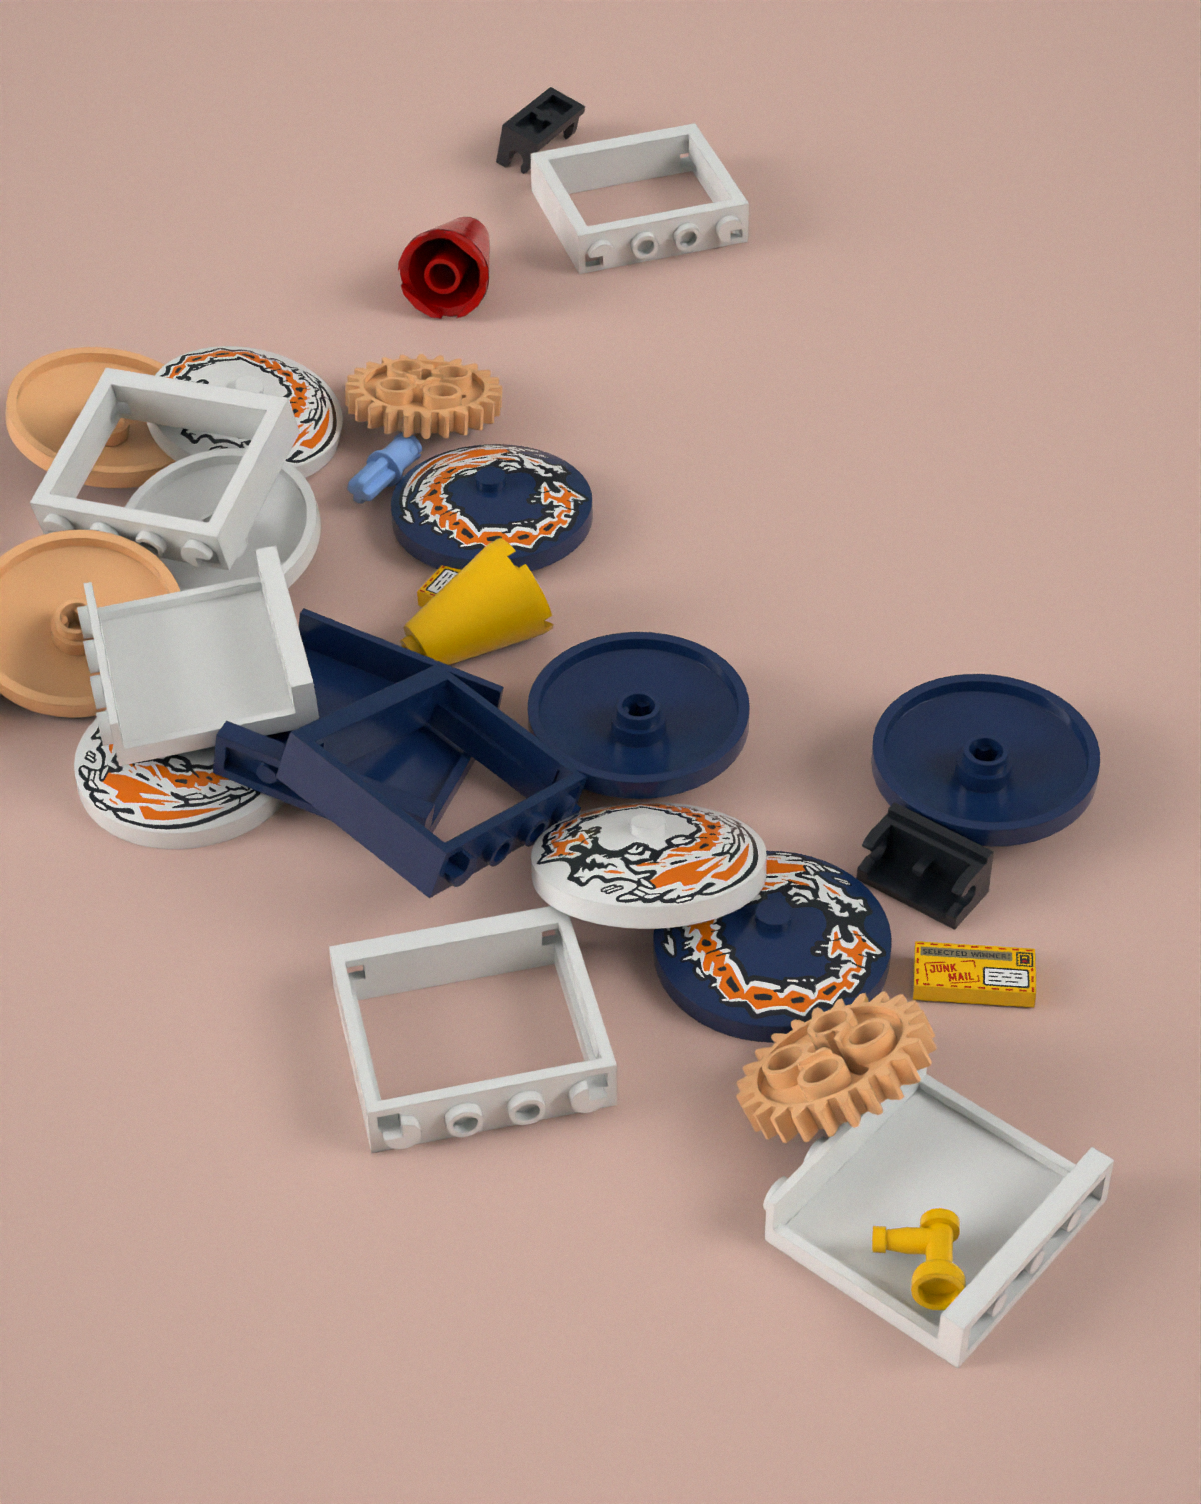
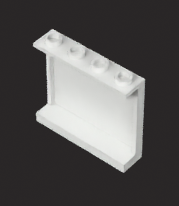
M276 545L255 549L259 576L97 608L92 582L83 583L87 605L77 607L83 638H94L83 641L90 674L100 672L99 675L90 676V682L96 709L107 708V711L96 713L103 746L114 744L119 766L214 747L216 735L226 720L267 736L296 730L319 719L314 683Z
M926 1067L917 1070L921 1078L919 1083L902 1085L900 1087L904 1098L901 1100L886 1099L881 1103L883 1113L880 1115L870 1112L862 1114L858 1127L853 1128L848 1122H845L837 1129L834 1136L828 1139L824 1136L820 1137L807 1152L803 1164L789 1178L783 1176L772 1185L763 1204L766 1210L765 1241L956 1368H959L1107 1200L1114 1160L1091 1147L1080 1161L1074 1164L927 1075ZM943 1208L954 1212L960 1220V1235L953 1242V1263L963 1271L966 1278V1287L945 1310H931L919 1305L912 1297L911 1281L915 1269L926 1261V1255L904 1254L886 1250V1253H872L873 1226H886V1230L902 1227H920V1218L928 1210Z

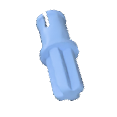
M401 432L383 450H376L371 453L366 461L367 465L348 482L347 490L353 494V500L360 504H363L365 501H372L383 489L399 483L403 476L402 472L421 456L419 453L422 451V446L419 440L414 435L405 438L403 437V432Z

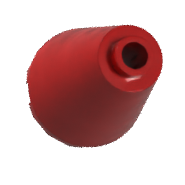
M459 217L417 235L407 244L398 261V271L400 270L402 292L415 309L431 318L442 319L443 316L464 317L479 306L486 295L489 285L490 239L486 227L475 218Z

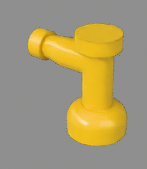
M943 1208L928 1210L920 1218V1227H902L886 1230V1226H873L872 1253H886V1250L904 1254L926 1255V1261L915 1269L911 1281V1294L919 1305L931 1310H945L966 1287V1278L963 1271L953 1263V1242L960 1235V1220L954 1212Z

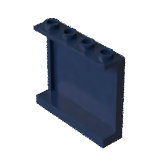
M305 608L300 612L298 628L314 683L319 718L436 664L441 665L500 709L503 686ZM226 720L216 735L214 774L328 819L276 778L291 731L264 736ZM428 724L345 765L433 833L475 759Z

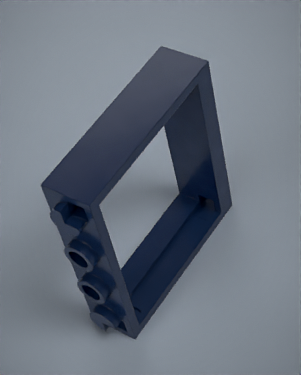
M439 664L291 731L276 778L429 899L451 886H461L472 874L488 865L491 867L497 866L508 854L524 845L527 847L534 845L538 837L552 825L578 814L581 807L577 803L588 777L577 771L572 763ZM429 724L526 799L453 839L443 842L345 764Z

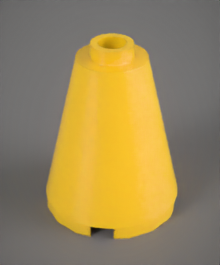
M499 538L482 549L403 626L406 637L401 639L400 643L406 649L433 658L444 664L452 665L543 635L553 629L554 624L546 621V619L552 616L551 609L534 575L526 564L517 567L511 562L507 556L516 551L508 542Z

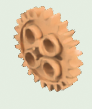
M419 354L417 359H410L405 355H400L399 359L395 360L382 357L381 364L366 362V368L356 367L354 375L347 376V383H345V406H348V414H355V421H368V428L370 429L383 426L384 434H390L398 430L403 431V437L405 438L410 437L413 433H421L424 439H429L431 433H438L444 438H449V433L452 432L467 435L468 428L481 431L483 430V423L493 424L494 417L500 416L502 408V385H499L498 377H490V370L478 371V364L476 363L463 366L462 359L459 358L447 362L444 361L443 355H439L433 360L427 359L424 354Z
M881 992L869 1002L866 994L862 993L850 1005H845L841 998L835 1002L832 1009L825 1012L818 1007L813 1009L812 1019L806 1022L796 1019L791 1021L792 1031L787 1034L774 1033L771 1036L774 1042L772 1047L757 1049L754 1053L758 1061L744 1065L742 1068L746 1077L737 1081L736 1084L740 1093L736 1097L754 1131L758 1132L761 1130L768 1140L779 1134L782 1142L787 1143L800 1133L803 1141L809 1142L818 1130L825 1129L828 1137L834 1136L839 1125L848 1122L853 1128L858 1127L861 1115L866 1112L876 1115L882 1114L883 1108L881 1103L886 1099L901 1100L904 1098L900 1087L902 1085L919 1083L921 1078L917 1070L929 1067L932 1064L928 1054L937 1049L932 1039L935 1037V1033L917 1001L907 1002L904 994H899L890 1000L887 992Z

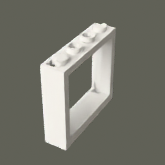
M695 123L530 153L532 193L579 274L748 242L749 203ZM689 153L688 157L680 158L681 154ZM693 171L713 203L587 226L569 194ZM585 254H588L590 258L598 257V260L585 262Z
M106 368L30 501V505L43 533L48 534L65 530H96L112 533L140 544L159 559L164 558L185 562L195 567H200L201 565L230 571L300 433L289 398ZM120 418L251 440L209 523L76 499Z
M552 906L329 946L334 991L371 1153L390 1149H406L416 1144L452 1137H468L477 1132L513 1125H529L543 1119L579 1112L590 1113L600 1108L617 1105V1064L569 915ZM555 929V935L542 937V932ZM555 964L584 1061L381 1100L358 1000ZM363 965V970L347 973V968Z

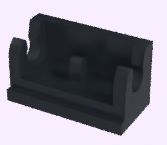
M552 87L548 88L502 125L496 162L506 168L511 163L514 154L518 152L523 159L521 173H526L531 169L530 153L538 152L562 131L565 139H568L576 132L579 117L584 114L585 106Z
M895 802L888 808V813L869 832L862 844V847L870 850L871 853L858 866L856 879L954 930L989 892L993 851Z

